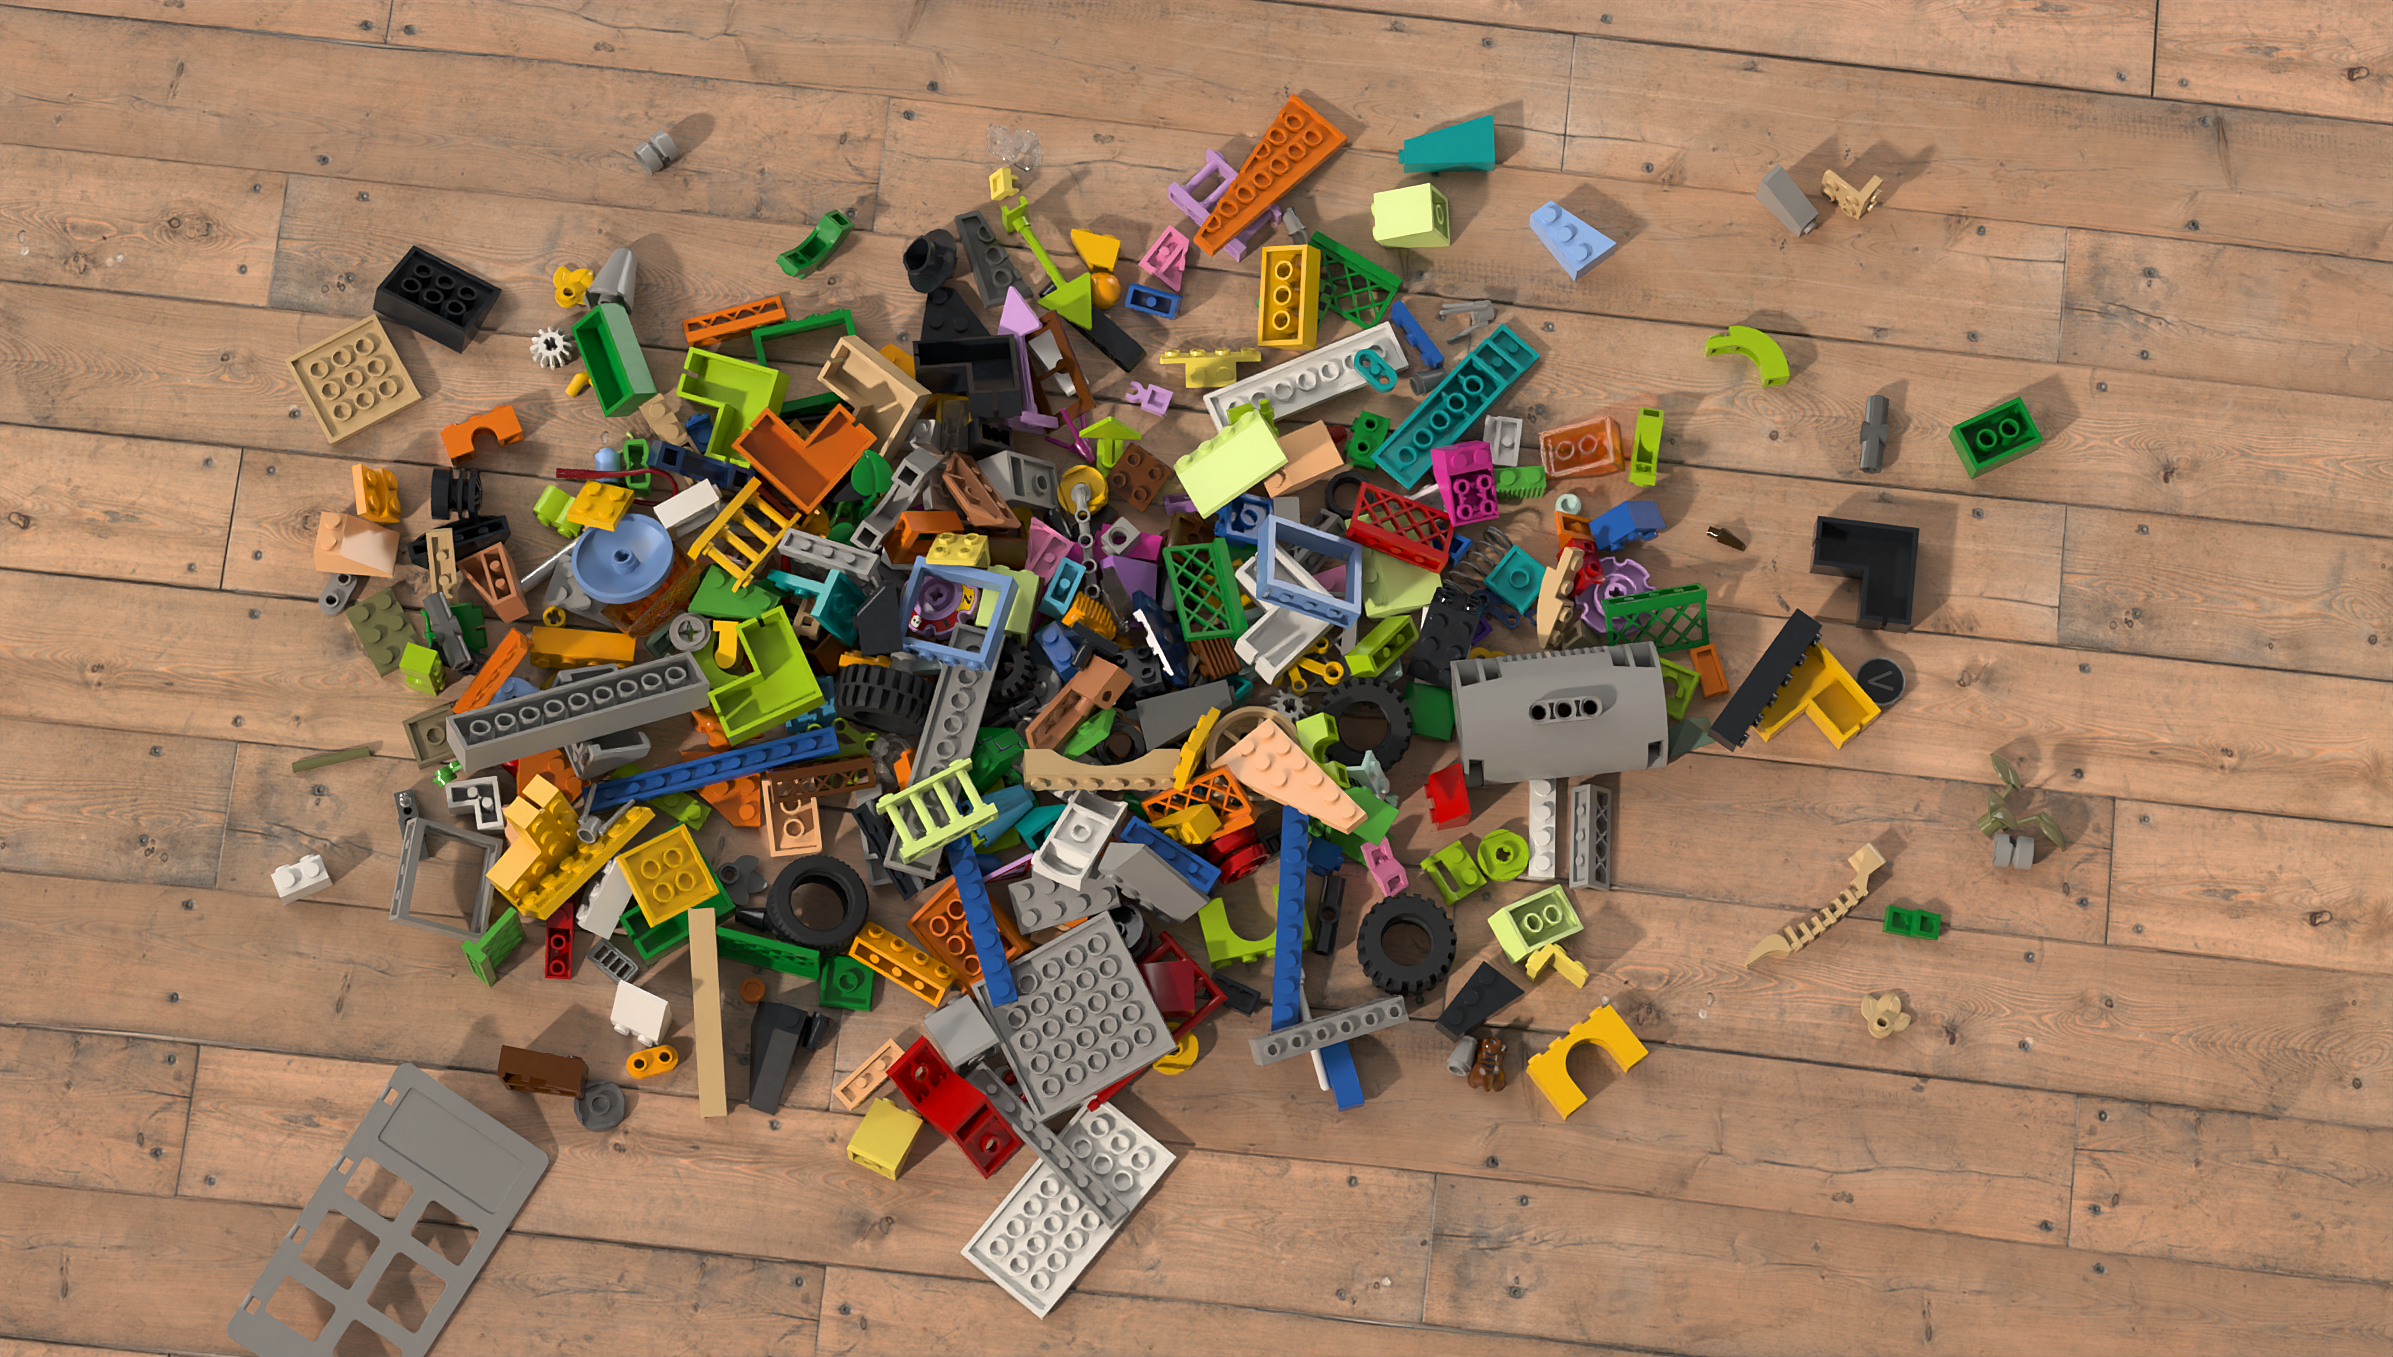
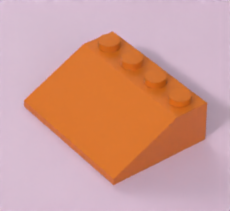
M953 876L905 924L934 959L959 973L955 984L965 995L968 994L972 1001L977 998L971 985L982 980L984 976ZM986 890L1009 965L1032 952L1036 947L1025 935H1021L1019 927Z

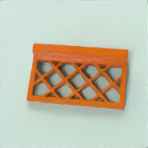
M512 627L452 707V711L459 714L487 706L528 653L534 641Z
M1227 764L1190 779L1183 792L1171 787L1143 799L1140 803L1152 822L1168 816L1170 807L1177 810L1189 807L1191 798L1221 808V815H1218L1217 818L1222 825L1203 843L1182 845L1188 850L1255 823L1261 812L1258 803L1250 801ZM1224 774L1229 782L1228 787L1214 783L1215 777ZM1201 785L1209 788L1207 796L1193 792L1194 786ZM1212 789L1226 794L1224 802L1210 798ZM1180 794L1186 796V804L1183 805L1172 801L1173 795ZM1229 796L1239 798L1243 805L1235 807L1227 804ZM1159 803L1165 805V813L1156 812L1151 804Z

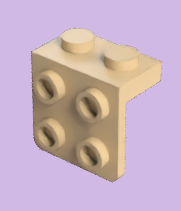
M1828 169L1824 173L1820 191L1826 200L1834 201L1847 216L1855 217L1859 220L1867 210L1871 212L1878 204V198L1882 193L1880 188L1883 180L1874 175L1865 187L1858 192Z

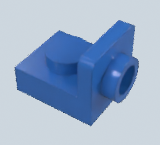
M698 413L691 416L688 422L685 423L688 435L700 454L705 455L714 426L708 413L703 415Z

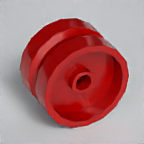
M1252 824L1222 836L1204 852L1207 861L1213 866H1219L1218 869L1222 871L1219 880L1223 885L1233 884L1250 875L1271 857V853L1264 843H1256L1259 834Z

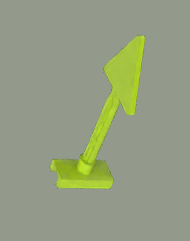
M1019 197V206L1009 211L1006 205L1003 206V228L1007 234L1015 230L1022 234L1057 287V290L1039 299L1038 305L1049 311L1057 310L1059 316L1088 331L1092 330L1090 273L1086 272L1067 283L1030 228L1029 207L1025 197Z
M1109 416L1081 430L1079 437L1104 438L1098 439L1096 470L1102 473L1106 479L1123 454V440L1115 439L1140 440L1141 433L1116 418Z

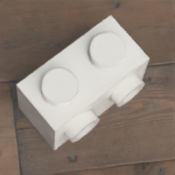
M307 855L301 858L299 863L292 866L289 864L277 868L275 873L271 874L284 905L333 885L320 855Z

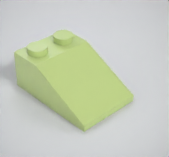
M1560 884L1503 907L1487 919L1511 965L1529 958L1536 949L1541 951L1548 942L1552 945L1557 944L1584 929Z

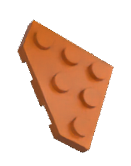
M557 748L519 759L516 793L538 810L542 807L522 793L537 774L559 789L569 804L582 793L581 788L590 785L587 779L579 780L572 764Z
M715 751L682 752V763L721 753ZM760 773L694 789L735 829L761 828Z

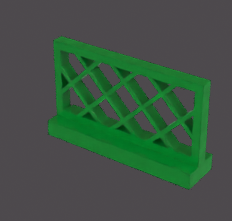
M1315 230L1308 245L1321 250L1324 258V263H1320V268L1326 266L1329 279L1325 280V283H1330L1333 293L1329 300H1334L1336 304L1335 306L1330 303L1328 309L1364 330L1377 326L1396 293L1403 286V280ZM1326 256L1331 258L1332 260L1327 261ZM1336 263L1343 265L1346 275L1331 278L1328 266ZM1348 269L1352 270L1354 273L1349 274ZM1359 275L1366 278L1368 287L1353 291L1350 278ZM1347 279L1351 292L1336 295L1333 282ZM1369 281L1373 282L1376 285L1370 286ZM1383 288L1390 292L1385 301L1374 302L1372 290ZM1369 291L1372 304L1358 308L1354 295ZM1352 296L1355 309L1347 311L1340 309L1337 299ZM1382 306L1377 313L1376 307ZM1373 308L1375 319L1371 325H1368L1361 321L1359 312ZM1356 313L1357 318L1352 316L1351 314Z
M1225 537L1215 538L1213 543L1164 547L1163 555L1185 641L1232 637V641L1238 640L1247 631L1248 625ZM1208 551L1210 560L1205 564L1194 557L1195 554ZM1180 554L1187 561L1181 567L1172 560L1171 555ZM1189 562L1202 569L1197 577L1185 569ZM1205 572L1215 579V584L1212 587L1200 579ZM1180 574L1193 582L1188 590L1178 584L1177 578ZM1196 584L1208 592L1203 600L1190 592ZM1211 594L1221 602L1218 610L1206 602ZM1186 597L1198 604L1194 612L1184 606L1183 601ZM1201 607L1214 615L1209 622L1197 615ZM1216 617L1226 623L1227 629L1219 630L1212 625ZM1192 619L1205 627L1202 632L1191 633L1189 623Z
M1699 582L1601 599L1602 610L1605 615L1607 645L1615 646L1620 638L1628 643H1639L1645 634L1655 640L1653 643L1658 654L1709 645L1706 611L1707 589ZM1699 603L1700 611L1693 619L1684 613L1690 604ZM1672 607L1677 613L1667 623L1659 616L1665 608ZM1648 612L1652 617L1643 628L1635 622V619L1640 613ZM1681 615L1691 621L1682 633L1673 627ZM1623 616L1628 621L1618 632L1612 627V618ZM1656 620L1666 625L1658 637L1648 631ZM1631 624H1634L1641 630L1633 642L1624 636V633ZM1696 625L1702 631V639L1692 641L1686 636ZM1671 629L1679 637L1674 644L1667 645L1662 642V639Z
M722 927L717 928L716 937L719 945V958L818 982L824 958L821 959L819 951Z

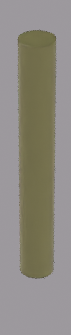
M366 746L293 762L292 769L296 773L370 756L369 747Z

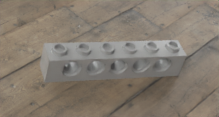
M1392 994L1248 1039L1255 1064L1264 1066L1409 1021L1403 996Z

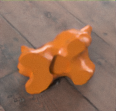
M709 704L708 707L691 711L694 717L690 719V722L698 732L709 736L708 742L711 751L724 753L733 747L712 704ZM760 733L749 739H761L763 737V734Z

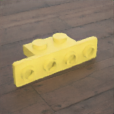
M1228 348L1215 349V352L1205 353L1204 349H1192L1190 353H1180V350L1171 349L1165 350V354H1159L1160 364L1185 363L1186 388L1226 387L1236 383V362L1261 361V353L1256 351L1255 348H1241V352H1230Z

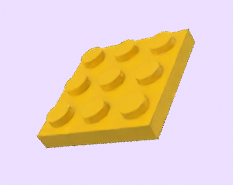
M685 824L615 858L650 928L720 893Z

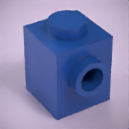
M1314 836L1307 850L1306 867L1311 868V872L1320 877L1332 875L1334 870L1339 872L1345 857L1341 856L1343 848Z

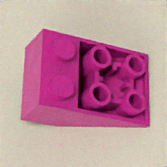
M1474 440L1431 449L1434 476L1452 526L1498 518L1499 512L1490 442Z

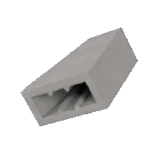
M1780 164L1776 165L1761 180L1755 198L1798 238L1804 233L1808 235L1818 224L1816 220L1819 212Z

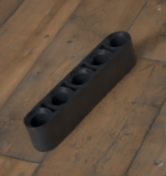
M1051 280L1038 294L1040 298H1043L1057 290V287ZM1092 303V330L1088 331L1063 318L1126 373H1130L1147 355L1145 350Z

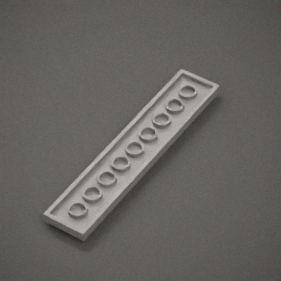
M955 622L948 647L979 654L987 630ZM1006 635L1002 636L991 671L976 670L974 672L964 665L958 664L957 667H953L943 663L906 789L949 768V765L957 759L963 758V760L971 758ZM958 777L943 783L955 806L957 805L962 788ZM933 788L921 794L920 796L936 827L943 828L949 825L951 819L935 789ZM911 800L901 804L899 812L912 837L917 840L925 837L927 830ZM894 827L884 860V867L934 880L944 846L905 865L899 850L903 848L902 845L904 843L896 827Z

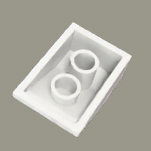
M620 980L610 1018L612 1025L615 1026L614 1030L626 1036L629 1033L638 1036L637 1040L646 1046L651 1047L652 1044L660 1046L673 1021L668 1001Z

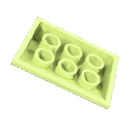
M1256 408L1252 412L1250 411L1242 415L1240 420L1233 425L1223 428L1211 440L1201 443L1198 449L1189 455L1182 456L1173 467L1200 515L1205 519L1289 461L1273 429Z
M1396 509V510H1391V511H1392V513H1396V512H1398V511H1401V509ZM1417 510L1411 512L1416 522L1425 519L1421 512ZM1384 511L1375 512L1378 520L1387 516ZM1368 514L1358 516L1360 521L1368 524L1372 522ZM1405 515L1396 518L1402 528L1411 525ZM1351 519L1345 520L1347 529L1350 525ZM1391 521L1382 523L1385 530L1389 532L1396 531ZM1428 524L1420 527L1425 537L1431 536ZM1414 529L1405 533L1408 539L1413 541L1420 540ZM1429 541V543H1430V545L1432 546V548H1434V547H1433V542H1432V541ZM1362 546L1361 592L1367 616L1373 623L1383 621L1387 616H1400L1422 610L1424 606L1429 607L1436 588L1443 587L1440 574Z

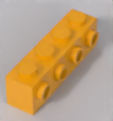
M533 626L532 641H534V644L530 648L531 666L562 668L564 670L616 663L618 670L635 666L637 651L636 635Z
M869 921L856 936L848 954L936 1007L950 993L959 974L872 921Z

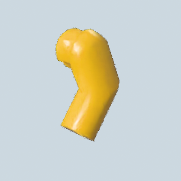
M588 371L577 373L565 389V392L575 398L584 385L590 384L593 386Z

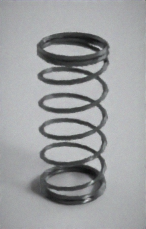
M1488 526L1486 531L1483 532L1485 541H1475L1477 551H1467L1468 561H1459V571H1450V580L1443 579V586H1448L1447 584H1449L1460 594L1467 596L1469 593L1453 581L1451 574L1458 573L1472 586L1479 588L1477 582L1462 572L1460 563L1471 565L1477 573L1487 578L1488 575L1471 562L1468 554L1472 552L1480 555L1487 564L1495 568L1496 564L1480 553L1477 543L1487 544L1498 556L1503 558L1505 556L1504 553L1490 544L1485 534L1487 533L1495 544L1505 550H1510L1513 547L1512 541L1499 529ZM1492 533L1500 536L1509 546L1499 541Z

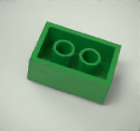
M2017 397L1953 426L1948 436L1971 480L2039 450L2043 442V438L2021 397Z

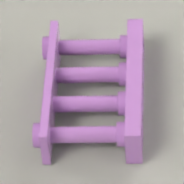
M1210 148L1206 150L1205 156L1208 164L1185 186H1179L1174 181L1167 188V197L1199 227L1211 215L1209 209L1224 196L1230 183L1238 175L1227 164L1225 157L1221 153L1213 152ZM1217 170L1226 180L1203 202L1198 203L1191 197V193ZM1275 203L1223 249L1236 261L1241 262L1246 257V242L1269 219L1277 226L1281 223L1282 213H1280L1281 210Z

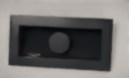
M1108 504L1103 506L1097 513L1091 515L1089 526L1093 539H1095L1097 530L1101 531L1103 523L1111 525L1119 517V512ZM1077 522L1071 528V531L1075 538L1074 542L1078 543L1080 529ZM1087 537L1082 540V544L1089 545L1091 539Z

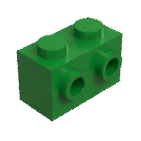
M1362 410L1360 417H1355L1350 430L1354 432L1352 441L1347 440L1343 454L1347 455L1345 464L1375 473L1377 464L1370 457L1385 442L1391 419Z

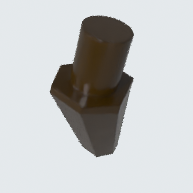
M1712 526L1709 527L1707 536L1717 539L1719 543L1744 552L1746 545L1726 528H1721L1720 530Z

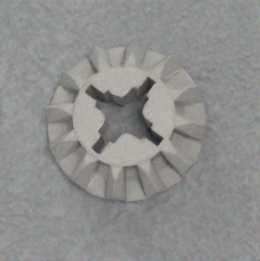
M688 612L674 619L670 626L669 635L673 646L677 647L681 652L690 651L693 654L695 651L703 650L704 646L709 642L711 629L708 621L703 616ZM688 624L691 625L693 631H698V634L693 635L692 642H690L687 635H683V633L687 632V628H689Z

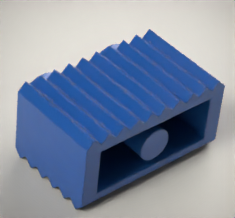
M1131 283L1125 306L1126 308L1150 315L1176 320L1179 316L1183 296Z

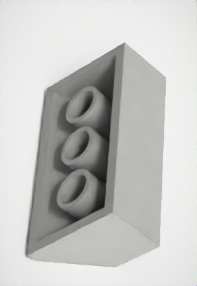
M1110 842L1097 870L1105 875L1106 881L1121 888L1122 894L1137 901L1139 908L1150 912L1155 916L1154 919L1162 925L1183 923L1210 900L1206 894L1145 844Z

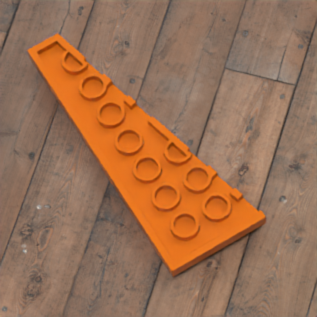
M1293 93L1284 108L1278 113L1274 123L1267 129L1261 142L1256 145L1243 164L1235 180L1230 183L1228 190L1220 198L1211 215L1207 217L1194 236V243L1213 257L1347 143L1348 137Z

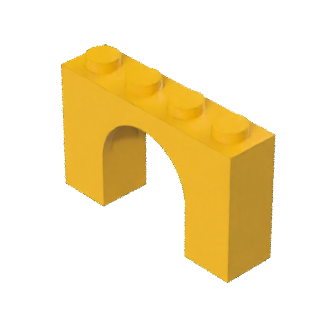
M1610 1004L1605 1008H1602V1006L1597 1007L1589 1014L1590 1019L1584 1024L1579 1021L1569 1029L1571 1034L1564 1039L1558 1037L1549 1044L1550 1050L1543 1055L1539 1052L1528 1061L1530 1065L1527 1067L1526 1073L1564 1120L1585 1106L1588 1100L1569 1077L1566 1070V1056L1573 1048L1588 1043L1599 1045L1610 1053L1625 1073H1628L1648 1056L1649 1052Z

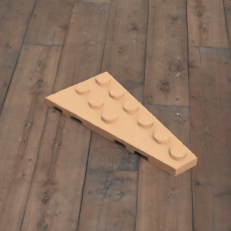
M1270 718L1209 765L1212 771L1227 764L1239 783L1241 782L1251 787L1253 791L1285 806L1290 805L1298 809L1302 814L1316 817L1322 823L1347 835L1368 819L1367 814Z

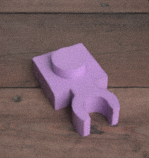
M1131 382L1130 388L1137 390L1138 393L1136 395L1127 393L1126 400L1131 403L1140 401L1142 402L1141 410L1164 418L1172 400L1173 392L1149 384L1148 389L1145 390L1140 383Z

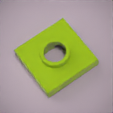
M1659 657L1663 682L1670 681L1677 688V693L1673 698H1665L1667 717L1681 722L1701 678V674Z

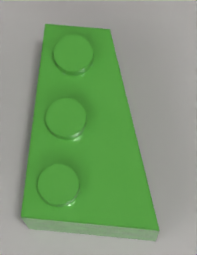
M711 565L688 608V612L700 614L704 618L714 619V621L745 622L756 617L760 627H765L766 625L760 614L782 604L781 597L751 583L746 588L741 586L734 593L731 589L736 583L737 578Z

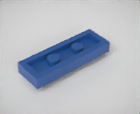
M1399 300L1394 303L1391 308V320L1397 328L1401 327L1406 333L1405 338L1410 346L1413 348L1416 346L1419 350L1423 363L1427 367L1431 366L1433 370L1443 367L1445 358L1403 302Z

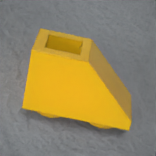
M1085 228L1072 229L1071 243L1087 269L1096 273L1107 272L1114 275L1121 250V240H1117L1115 236L1103 234L1102 236L1093 234L1092 231Z

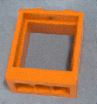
M903 511L883 546L891 564H915L917 555L927 557L937 534L950 532L962 535L964 528L956 511ZM919 533H936L933 540H916Z

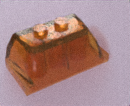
M673 540L675 552L673 568L668 578L656 591L637 601L622 604L609 603L600 612L606 620L632 640L636 636L644 638L654 634L688 601L700 584V572L705 566L699 559L694 560L687 554L688 551Z

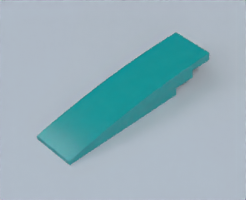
M1502 323L1473 352L1470 351L1370 458L1409 491L1433 468L1431 449L1457 444L1536 363L1540 355Z

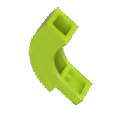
M1729 326L1727 336L1724 337L1723 334H1716L1706 339L1704 345L1705 357L1730 353L1742 354L1756 364L1762 388L1787 384L1790 374L1784 353L1777 343L1763 332L1745 326Z
M1639 407L1628 476V481L1633 482L1637 486H1655L1664 410Z
M692 627L689 634L690 642H692L693 635L698 634V631H693ZM711 630L710 640L703 650L695 651L692 654L710 683V691L741 678L740 676L724 672L715 663L714 654L718 636L717 631Z

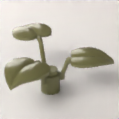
M1991 753L1993 767L1998 776L2007 783V790L2002 796L1994 790L1990 792L1988 812L1977 819L1980 830L1989 837L1999 829L2003 831L2008 828L2015 829L2018 825L2036 821L2040 824L2043 832L2061 848L2062 853L2065 852L2063 834L2055 820L2047 813L2042 811L2039 815L2016 821L2014 814L2007 807L2005 799L2013 788L2017 791L2021 789L2019 776L2005 759L1995 753Z

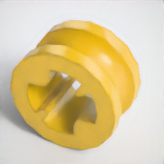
M552 606L545 610L543 614L545 627H565L567 618L562 608ZM554 613L558 614L561 621H556L557 624H551L550 615L554 617Z

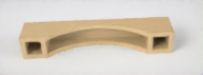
M1024 749V790H1167L1174 786L1176 780L1173 772L1177 763L1181 762V757L1179 756L1180 749H1153L1145 756L1134 761L1110 766L1087 765L1075 762L1051 749Z

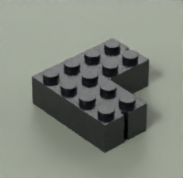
M1014 334L912 341L915 380L932 393L931 395L935 393L968 391L971 419L982 418L986 420L994 418V415H999V418L1022 416L1021 388Z
M1818 516L1813 530V549L1811 551L1809 573L1860 579L1856 628L1879 630L1880 626H1884L1883 631L1906 634L1911 625L1919 528Z

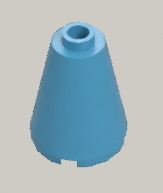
M1019 784L980 796L983 803L987 805L994 803L999 816L998 819L974 830L978 840L984 838L986 841L982 846L986 849L1033 807L1031 801L1035 800L1031 790H1024L1022 785ZM970 799L960 803L962 809L966 807L968 810L965 816L973 813L974 807Z

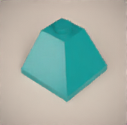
M1065 804L1034 807L1014 824L1033 854L1042 847L1065 810Z

